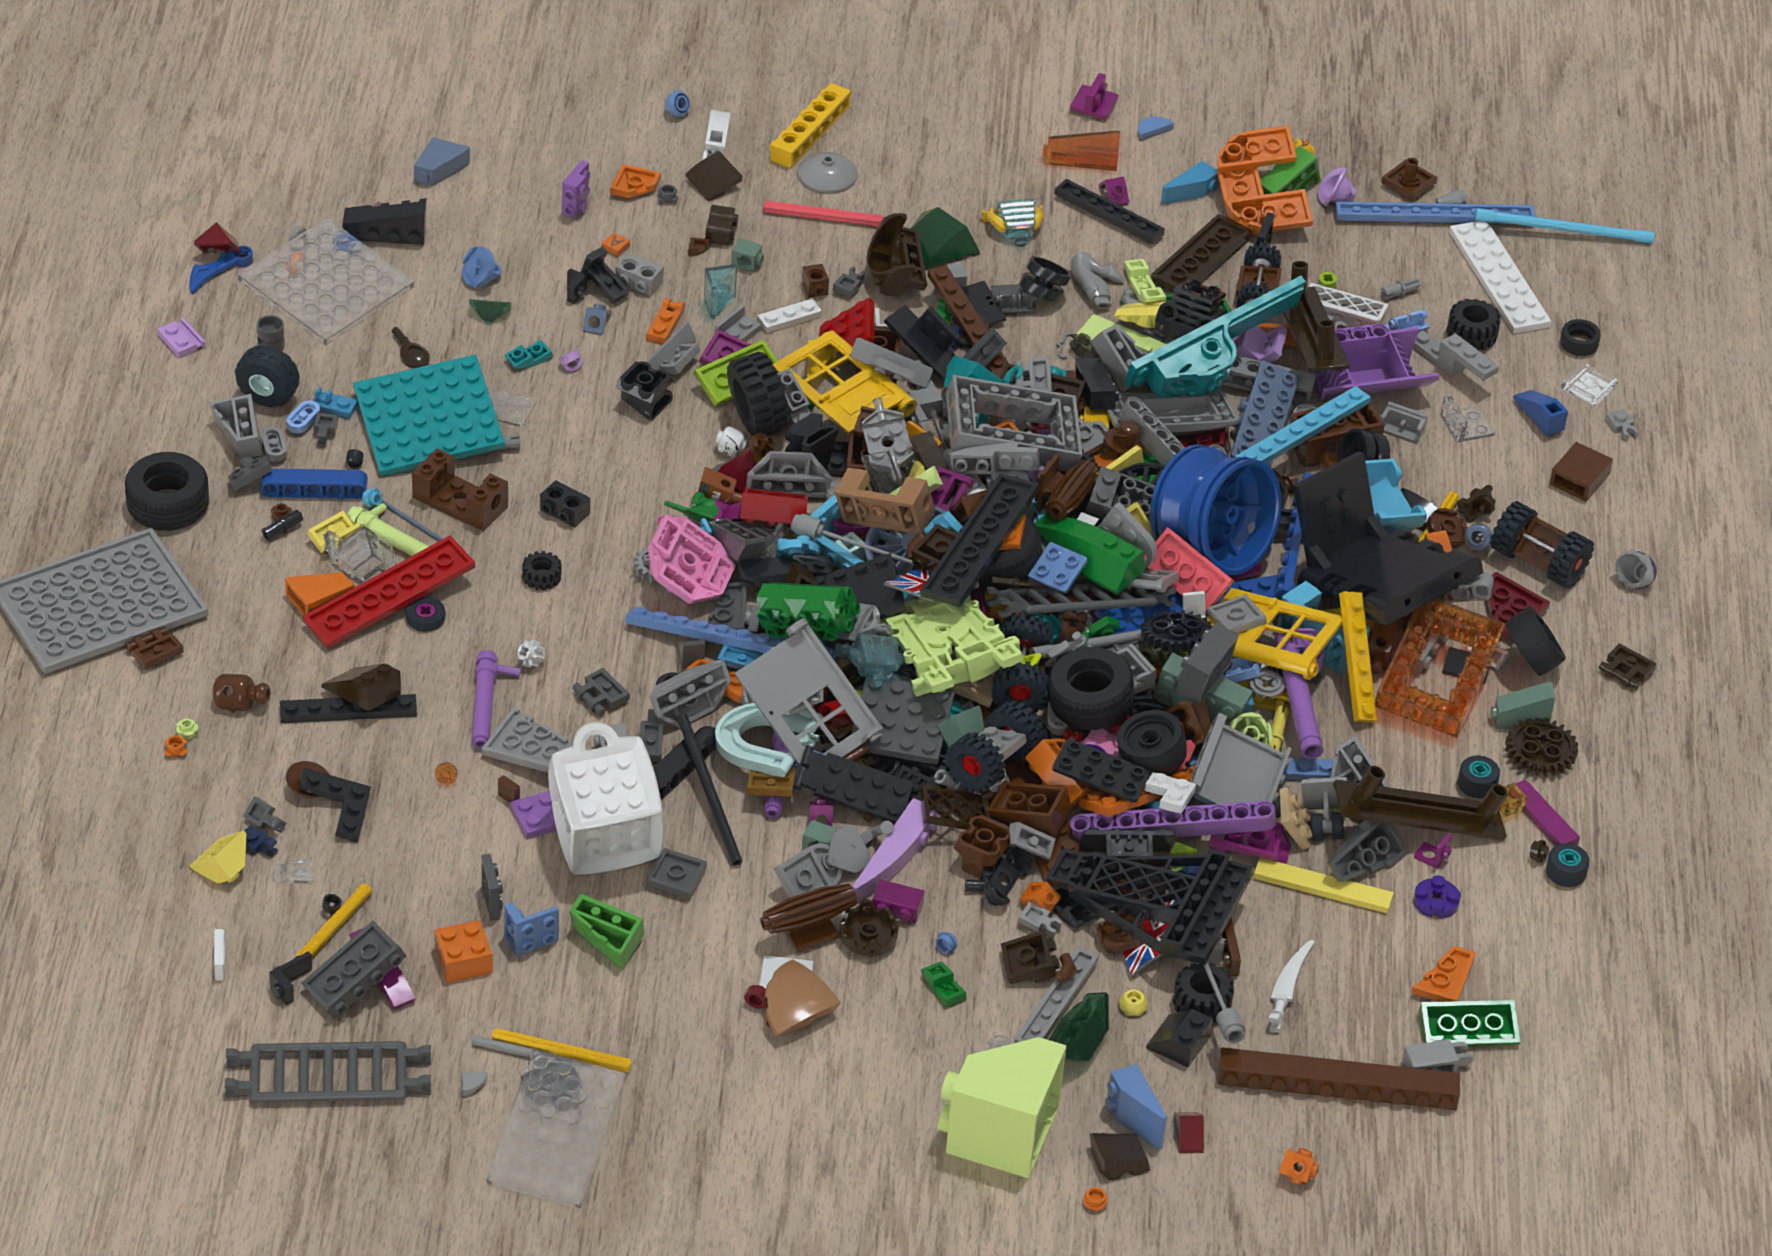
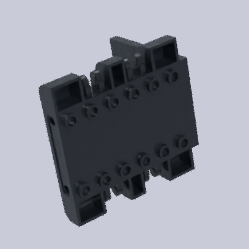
M1358 451L1293 485L1308 567L1300 572L1298 586L1307 581L1322 592L1321 599L1329 594H1333L1336 606L1340 609V593L1344 591L1362 593L1366 619L1386 626L1401 617L1409 615L1410 612L1443 594L1459 588L1460 585L1483 573L1482 561L1479 557L1459 550L1445 553L1440 543L1429 539L1416 542L1414 536L1409 532L1392 526L1383 527L1374 514L1366 462L1362 452Z

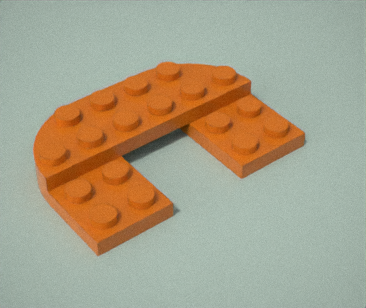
M1289 125L1241 132L1228 139V143L1220 149L1217 161V177L1226 213L1230 220L1252 230V235H1258L1267 212L1275 215L1273 231L1313 226L1305 189L1264 194L1257 167L1296 162L1297 156Z

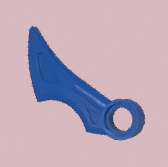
M239 246V253L229 251V253L223 252L220 258L212 263L195 264L190 275L191 293L195 294L209 279L234 265L246 267L252 264V249L248 246ZM247 255V257L240 258L238 256Z

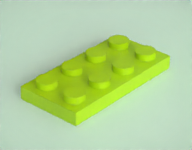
M764 339L694 371V376L715 407L733 399L727 377V366L732 360L755 352H762L771 359L772 364L778 361Z

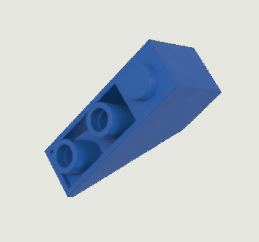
M1533 390L1513 395L1514 400L1547 436L1565 430L1568 411L1556 398Z

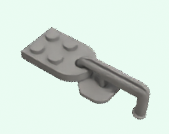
M884 821L882 824L871 827L861 834L851 825L843 826L832 833L830 846L823 843L809 846L775 867L774 871L789 898L821 887L836 885L841 879L843 870L857 873L868 865L870 853L865 844L879 835L891 834L894 826L890 821Z

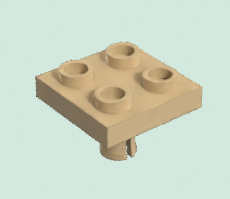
M1289 787L1280 789L1281 817L1276 818V822L1284 826V830L1288 831L1302 850L1311 847L1310 838L1312 837L1309 823L1311 821L1310 811L1302 806L1298 795L1293 794Z

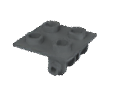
M1020 284L991 285L995 303H998L1003 314L1037 312L1035 304L1037 296L1022 288Z

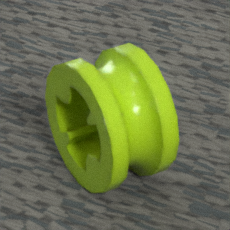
M1323 272L1319 275L1318 285L1332 289L1336 288L1337 276L1334 273Z

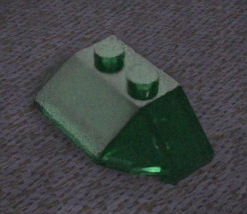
M1107 992L1087 993L1083 997V1001L1076 1004L1061 1019L1049 1038L1050 1041L1066 1045L1064 1062L1089 1061L1109 1030V995Z

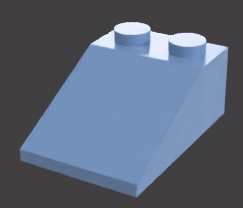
M1136 1064L1111 1071L1110 1080L1107 1083L1108 1095L1105 1098L1107 1110L1112 1112L1119 1123L1155 1148L1162 1149L1167 1116L1140 1068Z

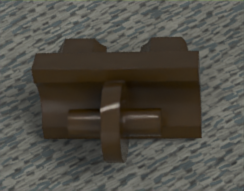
M1486 485L1482 489L1475 488L1471 491L1468 499L1461 498L1457 501L1458 511L1465 513L1466 521L1471 522L1482 513L1489 515L1494 512L1496 501L1491 495L1492 486Z

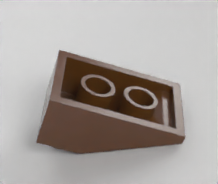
M1003 781L987 812L989 815L1009 824L1020 822L1056 838L1072 807L1067 787Z

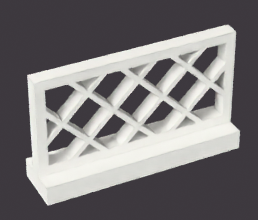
M1310 283L1309 287H1315L1316 291L1319 292L1318 295L1326 313L1334 316L1333 321L1335 323L1338 321L1345 322V328L1380 324L1388 310L1389 304L1315 283Z

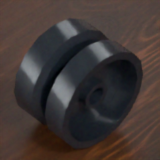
M1030 257L1026 266L1029 272H1025L1019 282L1020 286L1040 298L1059 302L1064 293L1061 286L1068 284L1072 276L1071 273L1064 267L1045 258Z
M1357 428L1351 429L1341 440L1338 449V460L1341 461L1358 451L1364 453L1365 461L1390 459L1391 449L1389 441L1385 435L1379 432H1368Z

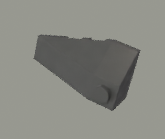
M1364 820L1350 833L1327 864L1337 881L1342 882L1393 865L1407 851L1392 824Z

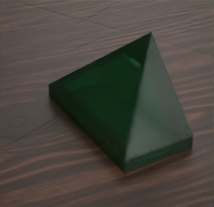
M469 299V304L487 325H490L512 308L511 302Z

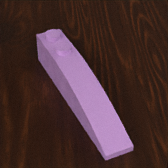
M914 798L911 800L894 825L893 832L887 835L853 885L857 896V903L875 892L879 879L890 881L917 853L921 845H926L930 832L936 830L938 825L923 822L922 801ZM931 810L929 812L930 816L937 817L936 811Z

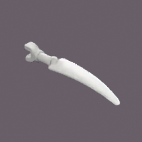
M1313 940L1308 941L1297 951L1277 979L1271 996L1275 1007L1269 1016V1022H1271L1270 1032L1280 1033L1282 1019L1284 1018V1007L1287 1006L1288 1002L1293 1001L1296 979L1303 961L1314 945Z

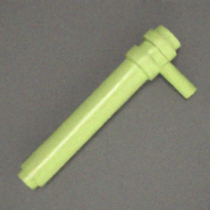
M381 503L371 511L353 506L347 514L353 525L356 523L361 525V532L367 535L371 534L410 556L429 547L380 520L378 516L387 510V506L384 503Z

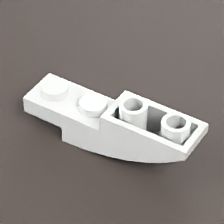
M711 110L703 159L718 151L724 155L730 113Z

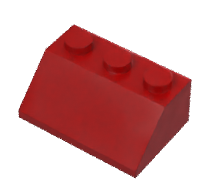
M744 488L740 518L744 519L746 523L756 524L757 520L766 521V525L770 526L786 523L787 527L791 528L796 514H806L808 495Z

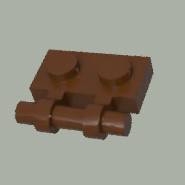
M166 627L159 630L154 629L150 631V634L141 638L139 636L133 638L132 642L125 645L128 653L133 651V657L144 670L184 652L183 645L172 633L168 634Z

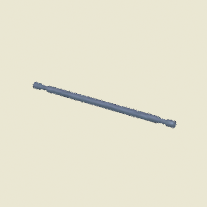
M382 500L381 503H384L388 509L436 540H442L440 536Z

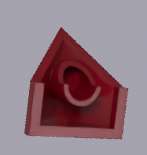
M217 222L194 241V245L203 253H207L208 249L214 248V253L217 250L229 253L230 248L235 253L240 251L236 239Z
M751 449L722 465L718 470L719 473L736 480L734 492L743 494V489L746 488L747 474L755 467Z

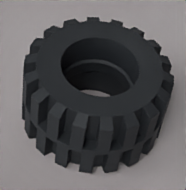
M1460 300L1450 309L1447 336L1449 337L1456 333L1477 350H1485L1487 347H1492L1493 343L1497 341L1501 315L1498 313L1497 308H1493L1494 305L1488 304L1484 300Z
M1192 963L1190 967L1185 966L1182 968V971H1179L1175 981L1173 994L1175 1011L1181 1012L1194 1009L1213 1018V1022L1217 1023L1216 1016L1222 1009L1204 965ZM1210 963V970L1226 1008H1231L1235 987L1234 981L1230 978L1228 972H1224V968L1220 966L1215 967V964Z

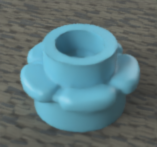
M377 488L367 489L362 496L364 505L372 509L380 505L382 502L380 490Z

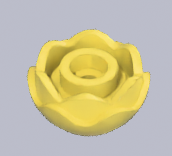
M1128 990L1119 998V1007L1127 1016H1140L1148 1009V999L1138 990Z

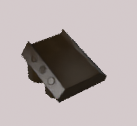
M1090 1133L1092 1156L1100 1174H1103L1105 1178L1116 1180L1124 1172L1136 1176L1144 1171H1150L1148 1159L1136 1134Z

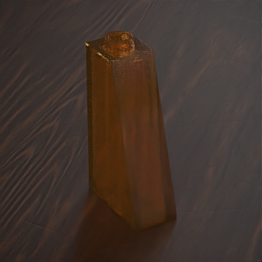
M1120 131L1048 136V144L1043 145L1042 156H1046V164L1117 171Z

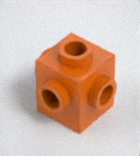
M1291 1148L1287 1149L1279 1173L1289 1176L1288 1180L1299 1185H1302L1303 1182H1310L1311 1178L1315 1179L1318 1173L1319 1165L1316 1164L1318 1158L1312 1156L1313 1152L1303 1148H1299L1298 1151ZM1299 1163H1301L1303 1166L1302 1170L1298 1166Z

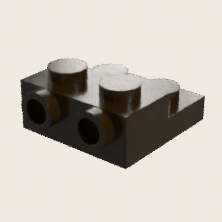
M936 524L912 549L913 565L918 570L926 569L932 573L958 533Z
M1045 930L1001 943L1006 975L1010 984L1033 978L1034 982L1037 983L1056 977V969L1060 968V963L1057 955H1053V952L1057 951L1053 937L1049 938Z

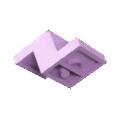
M1280 325L1266 334L1259 326H1256L1234 337L1232 340L1237 349L1236 355L1259 361L1264 360L1269 363L1277 361L1282 355L1281 351L1286 341L1287 329Z

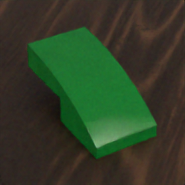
M942 961L921 969L927 984L946 1008L967 1000L966 991L954 981L953 972Z

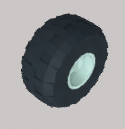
M261 345L248 349L236 365L235 376L238 387H240L244 395L251 394L253 401L258 405L267 407L284 405L291 399L299 386L300 375L295 362L292 361L288 354L273 346Z

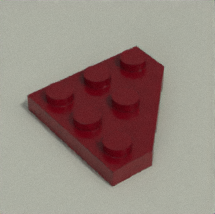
M1495 572L1492 575L1494 579L1492 594L1486 602L1495 632L1514 642L1505 623L1511 617L1530 606L1541 616L1549 608L1550 601Z

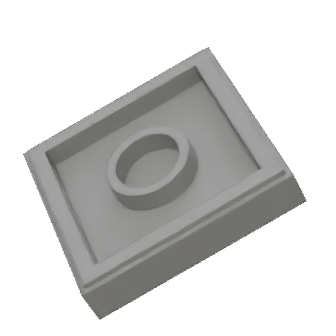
M1246 594L1207 608V615L1214 623H1218L1237 634L1267 624L1266 616Z

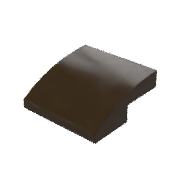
M720 151L700 161L685 175L708 201L724 195L726 188L742 182L743 177Z

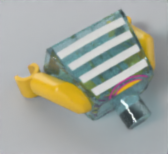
M1035 198L997 201L994 212L993 208H989V212L981 210L982 221L990 222L1003 234L1004 238H1015L1016 246L1022 247L1028 244L1027 237L1033 236L1034 230L1039 228L1044 218L1043 206L1035 207Z

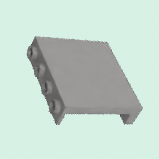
M1218 713L1210 725L1189 782L1196 784V790L1192 797L1208 805L1252 801H1269L1274 805L1279 795L1276 792L1277 787L1280 788L1285 779L1283 771L1288 768L1292 760L1289 757L1292 748L1288 747L1282 753L1225 725L1227 716Z

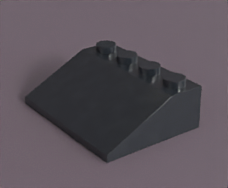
M891 553L879 555L874 559L858 562L853 566L815 577L817 585L851 587L856 597V602L875 605L880 612V619L907 610L903 591L884 585V582L899 578V573Z

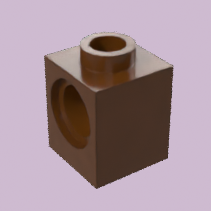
M823 264L803 266L802 284L808 298L828 295L829 278Z

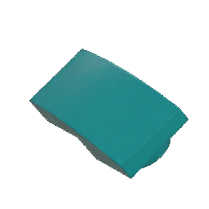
M539 340L526 349L521 344L504 356L516 370L532 367L553 357V354L546 344Z

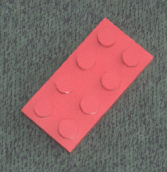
M1167 527L1155 542L1157 558L1148 568L1179 572V581L1171 584V587L1176 589L1182 596L1183 593L1204 591L1205 615H1207V608L1214 606L1234 580Z

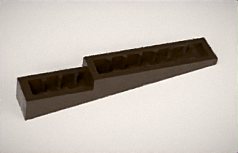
M931 431L910 437L919 462L924 466L925 471L932 466H935L936 470L938 467L950 470ZM957 483L955 484L945 505L950 506L956 492L959 489Z

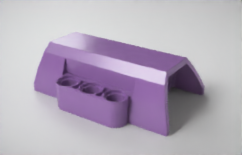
M1383 324L1336 329L1335 333L1350 364L1349 369H1343L1342 371L1327 370L1319 373L1309 372L1316 375L1314 386L1321 401L1334 399L1355 386L1366 394L1425 387L1438 381L1440 375L1439 373L1415 376L1412 366L1409 365L1412 349L1419 332L1418 327L1389 331Z

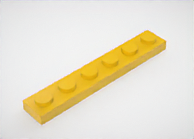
M1344 591L1339 594L1353 718L1354 722L1373 723L1377 721L1363 597L1362 593Z

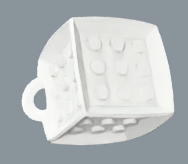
M591 722L582 726L574 736L572 747L553 753L548 772L555 825L571 873L583 875L608 872L659 858L665 838L664 817L655 772L642 738L639 736L618 737L612 727L602 722ZM592 735H601L607 741V746L590 750L585 748L587 739Z

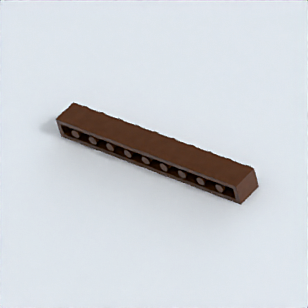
M1221 1047L1218 1085L1444 1110H1457L1460 1073L1224 1047Z

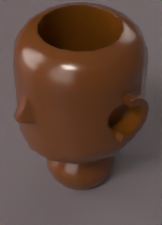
M221 674L216 678L213 685V701L215 705L221 709L230 710L232 713H235L236 710H249L254 701L258 704H266L270 700V686L266 683L254 685L252 678L248 675Z

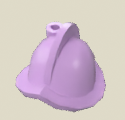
M1346 167L1332 170L1321 182L1318 189V199L1322 205L1327 207L1329 202L1335 204L1336 201L1351 202L1354 199L1357 190L1345 175Z

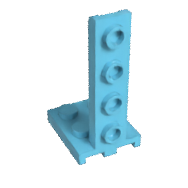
M835 494L810 515L822 520V525L825 526V531L828 532L837 529L832 524V521L842 520ZM823 535L821 538L818 537L816 541L810 539V541L819 545V555L829 556L830 564L836 565L840 569L853 566L858 562H864L831 541L832 537Z

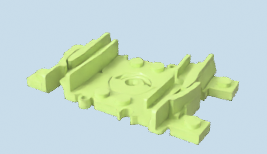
M970 594L961 607L939 601L932 602L919 597L905 602L906 611L880 619V624L892 626L890 634H880L887 639H891L893 646L900 645L904 651L905 663L914 664L917 679L911 680L913 693L916 697L930 692H943L948 688L954 687V684L968 680L975 682L997 671L1000 666L1004 669L1024 661L1019 646L1020 640L1016 636L1005 639L1004 634L1000 631L999 624L994 625V619L987 618L980 611L979 602L977 600L971 601ZM952 646L955 647L956 660L953 661L950 657L953 653Z

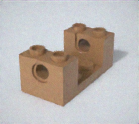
M847 468L834 492L845 523L915 534L924 532L935 512L927 480L906 477L897 495L873 492L867 470Z

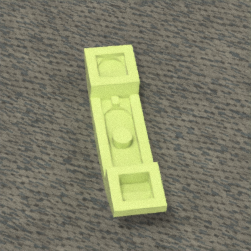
M1144 259L1124 261L1130 286L1139 301L1149 303L1166 300V295L1161 287L1156 288L1151 280L1149 267Z

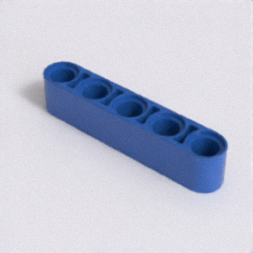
M272 469L271 472L261 477L260 491L264 496L270 498L360 499L367 490L368 477L361 470Z

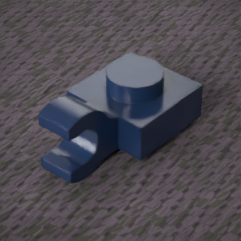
M251 826L245 829L246 851L254 855L261 851L270 857H273L278 852V849L274 848L277 841L274 838L268 837L267 833Z

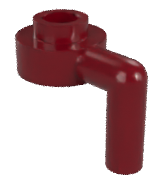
M760 985L748 987L744 996L746 1003L757 1009H762L765 1006L768 1007L767 998H764L765 988Z

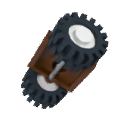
M1256 242L1253 244V247L1250 245L1248 250H1246L1236 290L1237 308L1280 286L1282 256L1279 249L1276 250V246L1270 247L1271 243L1267 242V245H1264V242H1260V245H1258Z

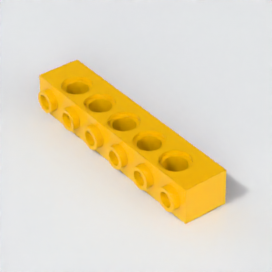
M833 83L822 89L817 98L813 99L810 105L803 109L796 119L792 120L790 126L783 130L776 140L772 141L769 147L771 152L770 160L791 169L850 107L851 90Z

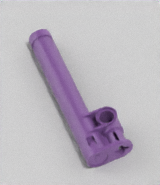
M1298 628L1296 632L1314 637L1318 635V632L1313 628ZM1277 633L1275 635L1276 647L1285 637V634ZM1291 637L1282 649L1303 654L1312 641ZM1323 650L1316 658V663L1319 666L1318 673L1322 669ZM1282 669L1301 754L1306 759H1315L1322 755L1323 745L1308 682L1303 678L1302 674Z

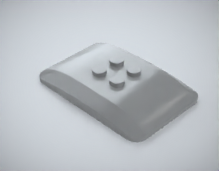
M1220 389L1213 393L1208 392L1199 396H1189V394L1172 395L1170 398H1158L1154 392L1119 393V401L1116 402L1115 410H1106L1113 426L1119 428L1122 423L1118 416L1119 412L1129 397H1137L1174 436L1211 433L1233 426L1239 422V416L1225 392Z

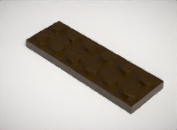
M1217 214L1151 274V280L1175 292L1176 286L1187 280L1196 279L1202 282L1251 237L1252 230Z

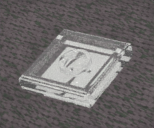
M1583 362L1561 383V388L1596 406L1617 387L1619 380Z

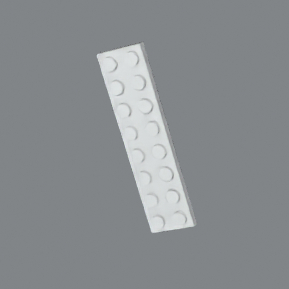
M1475 221L1450 226L1449 233L1512 334L1550 328V318L1487 221Z

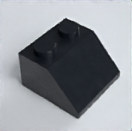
M1194 1009L1169 1014L1147 1043L1146 1048L1185 1067H1189L1210 1038L1213 1018Z

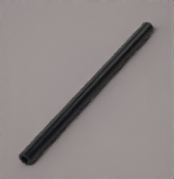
M685 713L677 716L678 724L731 864L737 866L743 860L688 715Z

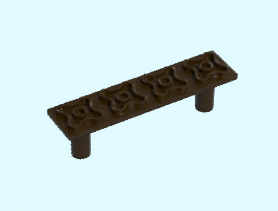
M1304 261L1293 262L1291 280L1302 276L1306 283L1298 305L1283 312L1308 371L1319 373L1327 370L1342 371L1343 369H1349L1350 364L1335 333V322L1329 320L1315 287H1308V263Z
M1374 765L1368 768L1359 783L1335 780L1333 783L1343 817L1505 840L1507 837L1499 808L1507 797L1508 791L1500 784H1493L1482 801L1383 787L1380 784L1385 778V772L1380 767Z

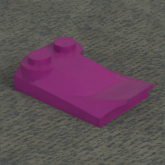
M1277 822L1274 828L1267 831L1211 835L1208 844L1212 850L1224 853L1232 851L1287 864L1291 844L1284 832V826Z

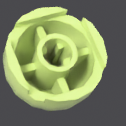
M1253 712L1244 713L1237 716L1229 724V727L1268 746L1272 743L1273 733L1271 725L1260 714Z

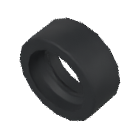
M1584 319L1570 320L1562 328L1560 343L1563 349L1570 354L1577 356L1591 355L1599 347L1601 332L1597 325ZM1570 335H1584L1591 340L1581 341L1574 339Z

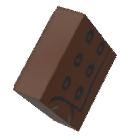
M503 775L498 779V795L509 803L520 799V786Z

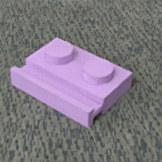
M184 318L181 319V322L177 323L175 321L157 328L158 336L178 358L196 352L199 347L205 348L204 339Z

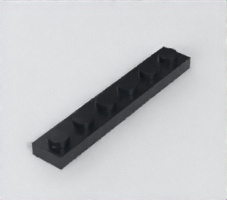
M1065 179L1055 188L1054 195L1151 244L1157 242L1165 233V228L1068 179Z
M416 694L399 695L369 711L343 698L280 701L281 723L416 717Z

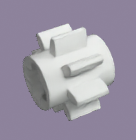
M525 640L524 644L518 649V660L523 661L522 666L529 668L532 666L538 667L545 658V648L540 647L539 641L531 640L529 642Z

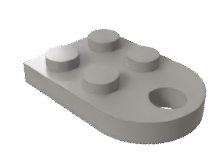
M1118 502L1113 506L1098 528L1143 550L1147 556V559L1144 558L1145 568H1147L1157 558L1156 543L1149 532Z

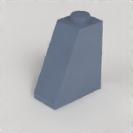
M433 137L414 164V181L434 186L468 166L470 163V147Z

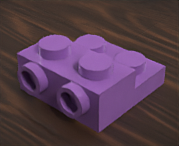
M581 160L562 182V214L575 219L587 208L586 198L590 193L589 162Z

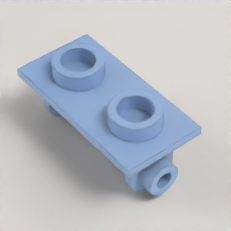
M1420 309L1409 313V317L1406 314L1392 317L1384 325L1389 331L1418 327L1419 331L1429 328V325L1425 322L1428 314L1425 310Z

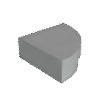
M463 1072L462 1096L472 1095L474 1091L484 1086L487 1081V1072Z

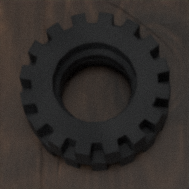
M535 551L534 554H528V558H524L522 578L524 583L528 584V587H535V590H539V588L546 590L547 587L552 589L553 585L557 586L558 582L561 581L562 565L557 555L553 556L551 552L547 554L545 551H541V553ZM544 569V570H548V571L540 572V571H536V570Z

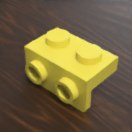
M341 511L309 529L307 535L320 553L323 554L328 550L333 552L344 541L350 542L358 536L357 532L361 525L359 523L353 525L345 512Z

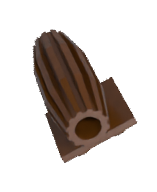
M1055 454L1051 461L1048 460L1043 471L1040 470L1037 476L1040 490L1034 498L1037 501L1036 510L1041 511L1047 503L1046 508L1047 513L1050 514L1049 516L1059 520L1073 512L1091 491L1098 474L1097 466L1090 462V460L1080 461L1069 469L1065 475L1058 471L1060 454Z
M850 883L821 887L788 898L765 910L762 914L763 917L760 918V923L763 930L768 931L770 934L785 932L797 952L840 938L839 932L830 919L856 906L857 896Z

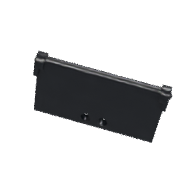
M985 281L962 287L976 312L985 316L989 326L1006 321L1005 315L998 303H995V298Z

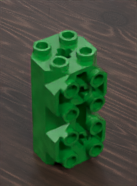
M770 582L763 583L757 595V603L760 604V610H757L756 616L762 627L766 629V634L771 637L789 638L790 636L786 630L800 619L805 618L818 639L835 641L841 632H851L856 615L860 613V603L856 602L853 590L849 586Z

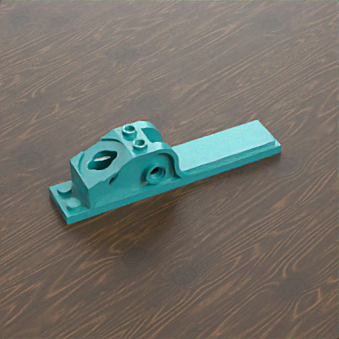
M1299 276L1131 362L1124 384L1130 389L1134 386L1139 387L1147 382L1158 398H1170L1172 395L1189 394V396H1199L1217 391L1226 382L1231 366L1236 358L1237 349L1232 339L1297 306L1306 281L1302 276ZM1180 381V382L1184 383L1186 386L1181 385V384H1179V383H1177V382Z

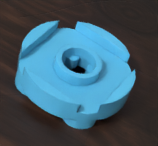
M804 535L798 536L797 539H778L776 541L775 556L784 557L792 556L793 554L819 555V545L810 541L809 536Z

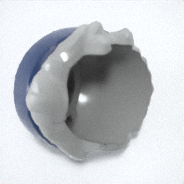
M1631 549L1622 553L1616 559L1617 581L1624 582L1626 588L1643 589L1654 582L1657 568L1653 559L1648 554Z

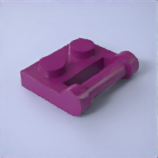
M938 467L937 472L943 485L931 492L934 506L950 512L949 508L960 497L965 496L968 488L972 487L974 480L969 476ZM956 482L960 483L961 485L950 506L945 505Z

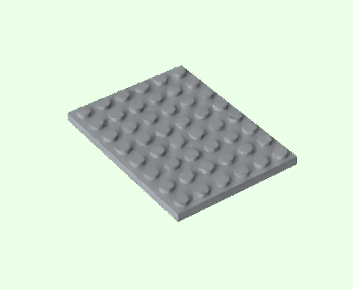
M152 528L0 580V608L44 674L125 646L132 642L133 638L146 636L154 629L159 630L166 627L169 630L209 615L207 606Z

